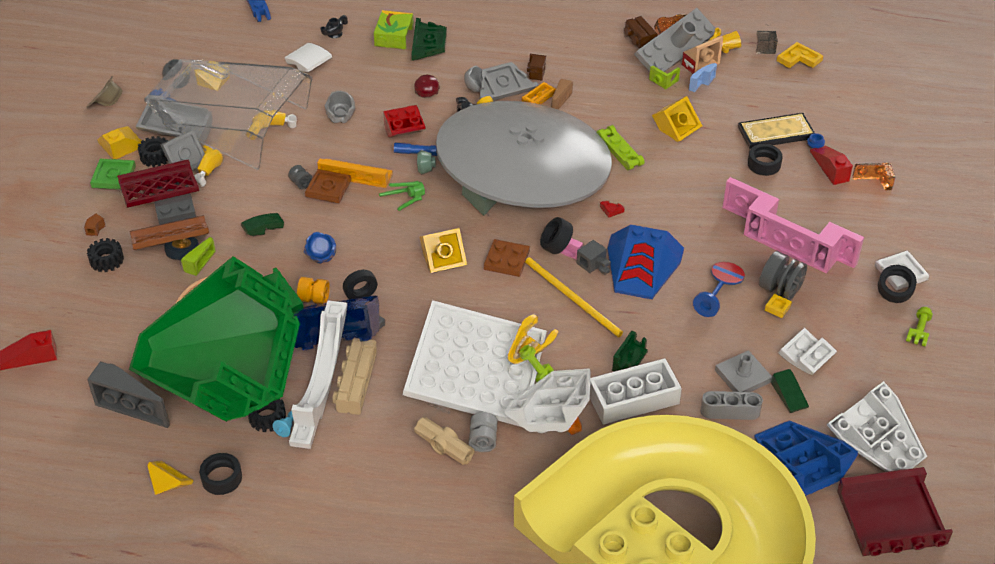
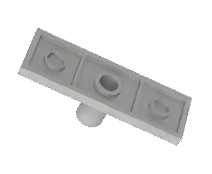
M696 8L637 50L634 55L649 72L652 65L666 72L682 60L684 51L709 40L715 32V27Z

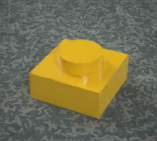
M774 294L766 304L765 311L783 318L790 309L792 301Z

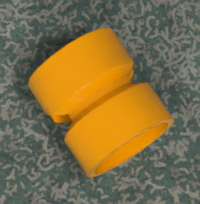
M301 277L299 279L297 295L302 302L309 303L313 300L315 304L325 305L327 303L330 292L329 280L317 279L314 281L313 278Z

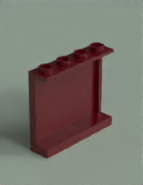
M924 467L840 479L837 492L862 556H879L884 553H900L905 550H921L933 546L942 547L949 543L953 531L952 529L945 530L924 483L927 476Z

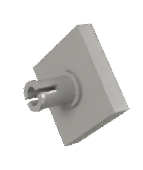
M190 130L161 144L169 164L189 159L192 170L199 166L205 154L194 130Z
M749 350L715 367L717 374L733 392H752L772 381V376Z

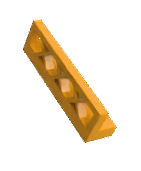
M320 158L317 162L318 169L351 175V182L387 188L393 175L392 170Z

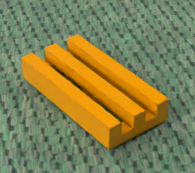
M543 82L524 95L522 102L541 105L554 95L556 88Z

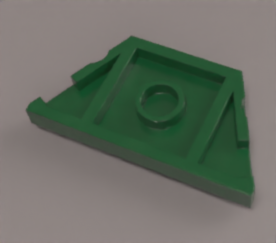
M416 18L411 61L445 52L447 27L436 25L430 21L426 24L421 22V18Z

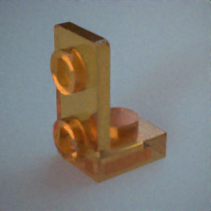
M891 163L855 164L852 175L853 179H880V183H883L885 190L893 189L895 174Z

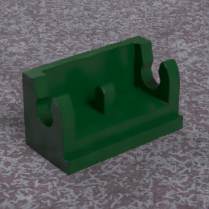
M632 330L613 356V372L638 366L648 353L645 337L639 342L636 339L637 333Z

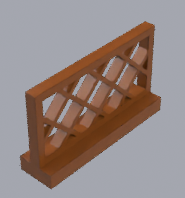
M204 215L130 231L133 250L209 233Z

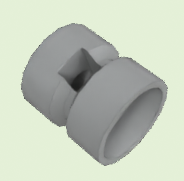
M479 412L471 417L469 446L475 451L489 452L496 447L498 423L496 416L487 412Z

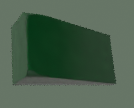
M791 369L773 374L771 384L790 413L809 408L807 400Z

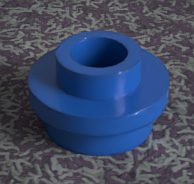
M815 133L810 135L807 144L811 148H821L825 145V140L821 134Z

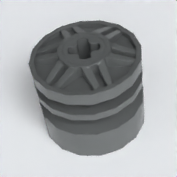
M776 250L763 268L759 286L770 292L777 288V295H784L785 299L791 300L804 282L808 265L803 262L799 264L797 259L792 260L789 264V256Z

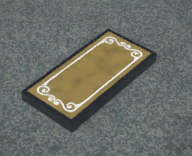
M804 113L738 123V128L749 149L759 144L779 145L808 140L811 134H815Z

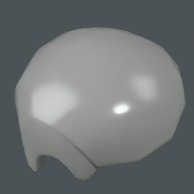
M478 66L468 69L464 75L465 84L473 92H480L482 69Z

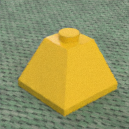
M687 96L652 115L659 130L677 142L702 127Z
M129 126L112 130L97 139L98 143L112 159L121 158L138 150V145L142 141Z
M460 228L420 236L423 255L430 273L467 265Z

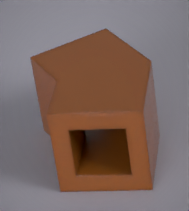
M97 213L89 217L84 226L86 235L98 236L99 231L106 227L104 218Z

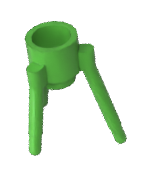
M419 181L390 183V187H408L379 193V196H387L407 192L409 197H413V199L397 208L400 211L412 203L422 200L421 196L425 195V188L423 183Z

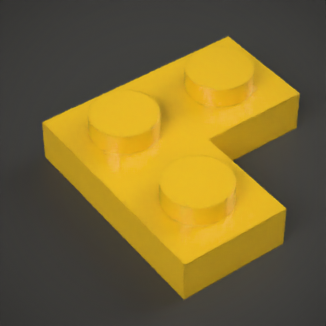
M796 42L777 56V62L791 68L800 61L814 68L823 61V55Z

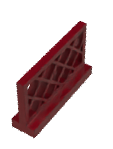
M189 159L117 176L120 191L127 208L200 191Z

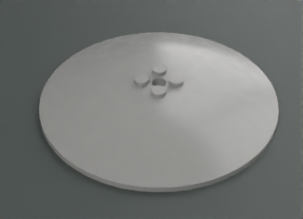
M494 101L462 109L443 123L436 140L438 159L446 172L454 180L478 195L514 206L548 208L582 201L603 187L610 175L612 158L608 146L589 125L566 112L529 102Z

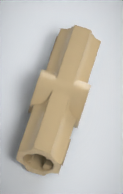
M423 417L417 422L414 428L415 433L428 441L438 454L443 455L446 453L462 465H467L471 461L474 449L458 439L457 434L451 428L445 427L443 429L430 419Z

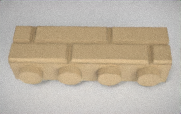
M353 338L351 345H347V360L342 362L343 375L338 376L337 387L339 389L334 391L333 404H336V411L339 413L361 414L377 354L375 340Z

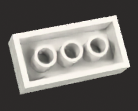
M666 359L590 378V400L603 425L680 404L682 388Z

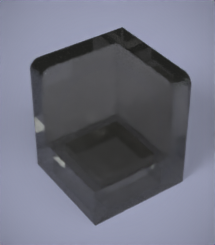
M757 31L756 53L776 54L778 43L776 31Z

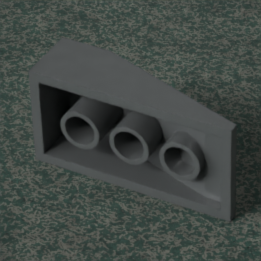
M190 193L154 202L159 224L196 217Z
M99 362L87 379L95 406L165 428L170 426L164 401L160 396L116 365Z

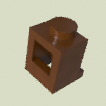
M530 54L527 65L529 79L542 81L546 70V55Z

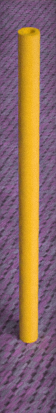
M528 257L525 260L528 266L617 337L622 336L623 331L532 258Z

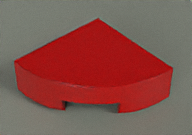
M600 202V207L608 218L625 211V207L619 203Z

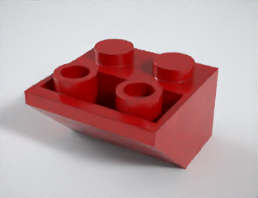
M417 105L383 111L384 127L388 138L421 132L426 129Z

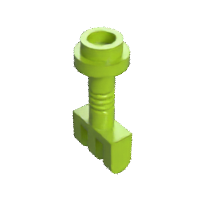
M921 307L916 313L919 319L916 329H909L906 341L910 342L912 337H915L914 344L918 345L919 339H922V346L926 347L930 333L924 332L926 322L932 319L933 313L930 308Z
M526 345L521 348L520 357L523 361L528 360L538 372L535 378L536 382H538L554 370L550 364H540L534 355L536 352L534 347Z

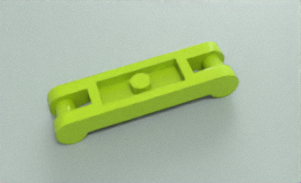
M614 125L608 126L607 129L597 130L596 133L605 141L609 151L627 170L633 169L634 166L644 165L643 156L638 155L616 131Z

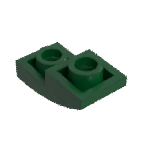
M269 213L247 219L241 223V226L247 235L257 236L265 235L266 228L270 230L283 228L284 221L278 213Z

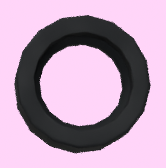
M770 144L756 145L749 151L748 167L759 175H774L781 168L782 152ZM767 157L772 159L773 162H762L756 158Z
M561 217L553 218L542 232L540 239L541 247L555 255L561 253L572 238V224Z
M899 264L890 265L882 271L879 277L878 291L889 302L903 303L914 294L917 280L913 271L906 266ZM893 275L901 276L908 282V289L905 292H894L887 287L886 279Z
M216 453L210 455L200 465L199 474L203 488L214 495L231 493L238 488L242 481L240 463L231 454ZM219 467H228L234 471L230 477L221 481H214L208 477L210 472Z

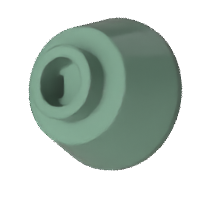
M423 150L417 153L418 172L425 174L432 171V167H436V159L432 157V153Z

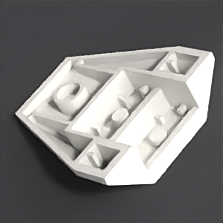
M590 369L550 372L512 400L504 410L505 415L529 432L567 431L590 400Z

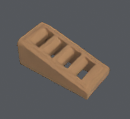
M559 80L552 98V108L559 109L571 96L573 81Z

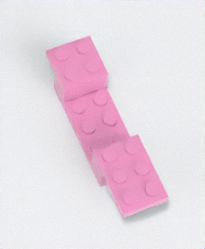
M731 177L726 181L723 208L746 218L745 236L826 274L836 261L855 268L857 265L864 237L831 222L827 224L820 234L814 233L777 216L778 198Z

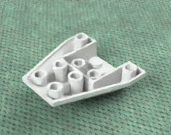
M884 381L871 390L862 400L827 424L839 440L845 441L857 450L860 455L885 472L913 469L927 457L899 398Z

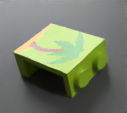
M382 10L374 30V46L406 49L408 30H413L414 27L413 13Z

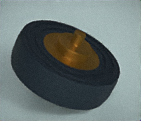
M195 237L166 242L164 245L165 253L171 259L181 260L186 254L196 248L199 243Z

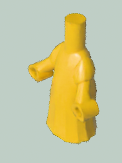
M715 28V32L709 40L720 36L721 29ZM737 30L722 36L721 51L723 53H728L729 49L741 48V39Z

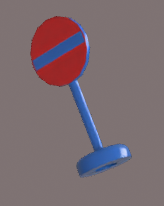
M719 262L712 266V276L719 283L712 293L700 292L695 296L693 306L698 314L704 317H713L718 313L720 303L716 294L723 284L736 285L744 281L745 273L740 266L730 262Z

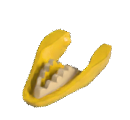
M536 315L528 316L523 320L508 353V360L513 364L524 362L520 357V350L526 345L534 347L536 350L534 355L542 352L555 340L559 331L557 329L552 330L544 343L539 344L527 335L528 331L537 324L538 317Z

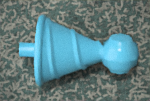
M292 410L288 413V417L273 422L274 431L281 437H288L291 434L292 422L294 421Z

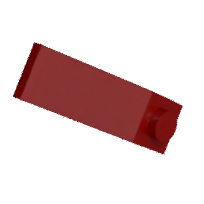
M828 146L810 149V153L833 185L850 181L853 165L845 154Z
M51 330L30 333L0 350V370L57 360L56 343Z

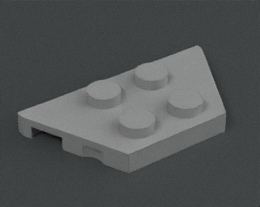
M512 62L482 69L480 76V99L485 96H491L494 101L531 91L539 85L536 81L534 83L530 81L526 73L519 70Z

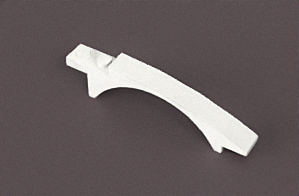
M327 301L325 311L321 313L319 342L312 376L302 400L298 404L293 405L291 409L294 427L289 444L292 447L311 449L319 419H322L335 370L348 306L347 303Z

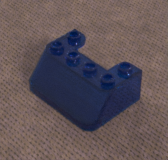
M378 296L336 301L344 302L348 305L341 338H345V340L356 338L362 342L371 340L373 336H376V333L379 331ZM327 303L306 306L293 314L298 317L300 323L295 348L302 347V350H309L318 344L321 313L325 311Z

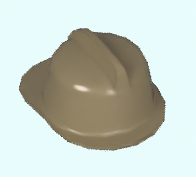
M111 76L101 92L87 107L93 102L104 106H111L117 102L123 91L112 81L113 76Z

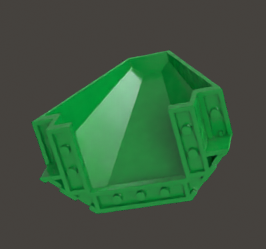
M232 256L139 334L129 370L225 422L245 417L251 412L259 410L270 402L283 397L300 323L298 317L294 316L290 305H292L288 291L283 289L280 281L282 278L281 272L278 271L263 276Z

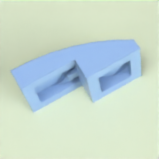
M712 63L696 71L690 77L689 91L695 92L701 84L708 86L716 77L717 64Z

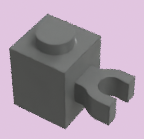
M595 240L590 241L577 250V264L588 273L598 268L602 274L606 275L610 272L607 266L611 264V261L606 259L607 249Z

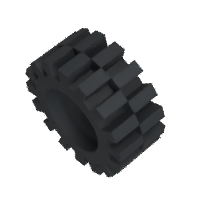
M151 136L152 139L145 138L146 141H141V144L138 145V153L143 165L155 167V165L161 166V163L167 164L166 161L168 159L161 144L168 140L164 137L161 139L160 136H157V138Z
M102 238L100 242L96 240L94 245L90 244V248L87 249L90 266L95 271L97 269L98 272H102V270L108 272V269L114 271V267L119 268V264L123 263L122 248L115 239L110 241V238H106V241H103Z
M279 398L261 409L251 412L248 415L251 427H256L257 431H260V429L263 432H266L267 429H270V432L274 431L273 422L286 418L284 401ZM264 410L274 411L272 414L267 416L259 415V413Z

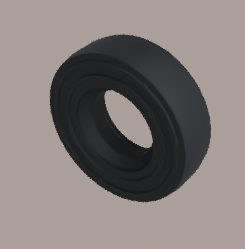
M363 269L348 275L342 287L348 299L361 301L369 298L376 291L378 283L371 271ZM367 282L362 288L354 289L358 283Z

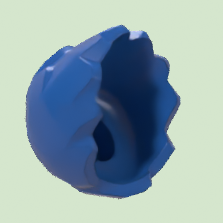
M314 232L306 239L304 253L316 263L330 261L336 253V242L328 234Z

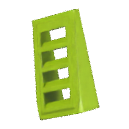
M207 238L181 259L185 273L195 276L199 274L216 252L213 238Z

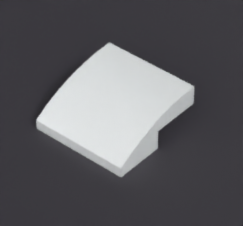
M307 43L284 58L286 63L297 65L298 71L309 72L332 58V55L318 45Z
M804 328L778 353L792 365L813 375L837 351L826 340L821 338L818 341Z

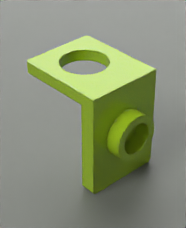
M652 65L650 67L649 80L666 90L679 81L680 68L677 67L667 74Z

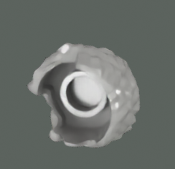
M333 91L325 104L328 118L333 123L341 121L346 123L355 111L353 97L345 91Z

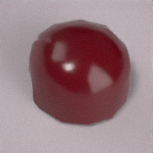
M428 74L421 75L414 84L415 92L423 98L431 97L434 94L437 95L440 89L437 78Z

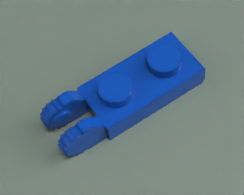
M247 0L257 22H261L262 15H265L267 20L271 19L265 0Z

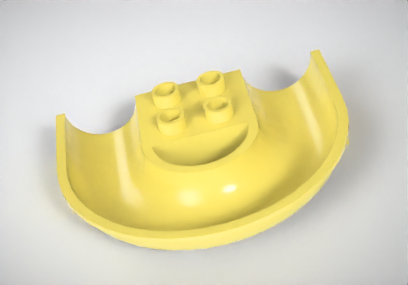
M651 415L620 421L604 427L576 444L514 495V527L558 564H813L816 537L811 509L804 492L787 467L764 446L750 437L727 426L701 418L679 415ZM671 490L690 493L704 499L715 508L720 517L722 535L719 543L713 550H710L644 497L654 492Z

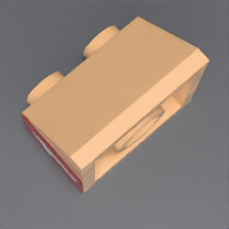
M719 36L684 51L682 66L694 74L709 64H720L723 37Z

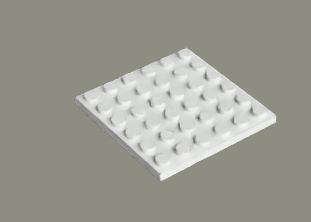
M432 300L403 395L471 414L479 412L491 413L496 416L498 421L520 426L505 415L504 410L512 400L534 385L537 371L528 360L519 364H513L508 360L509 350L521 324ZM532 327L527 335L539 344H542L545 341L547 331ZM542 352L535 355L538 361H540Z

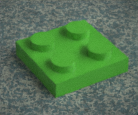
M100 159L90 182L91 187L120 189L117 176L134 172L136 167L135 161Z

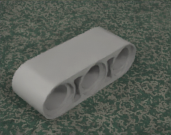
M708 391L703 395L700 412L709 419L754 420L760 416L763 399L760 394L754 392Z

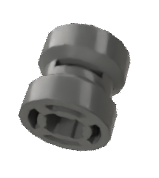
M301 165L293 166L288 173V177L300 189H306L313 178Z

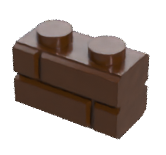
M642 16L628 19L625 22V36H629L633 45H636L639 49L658 36L656 31Z

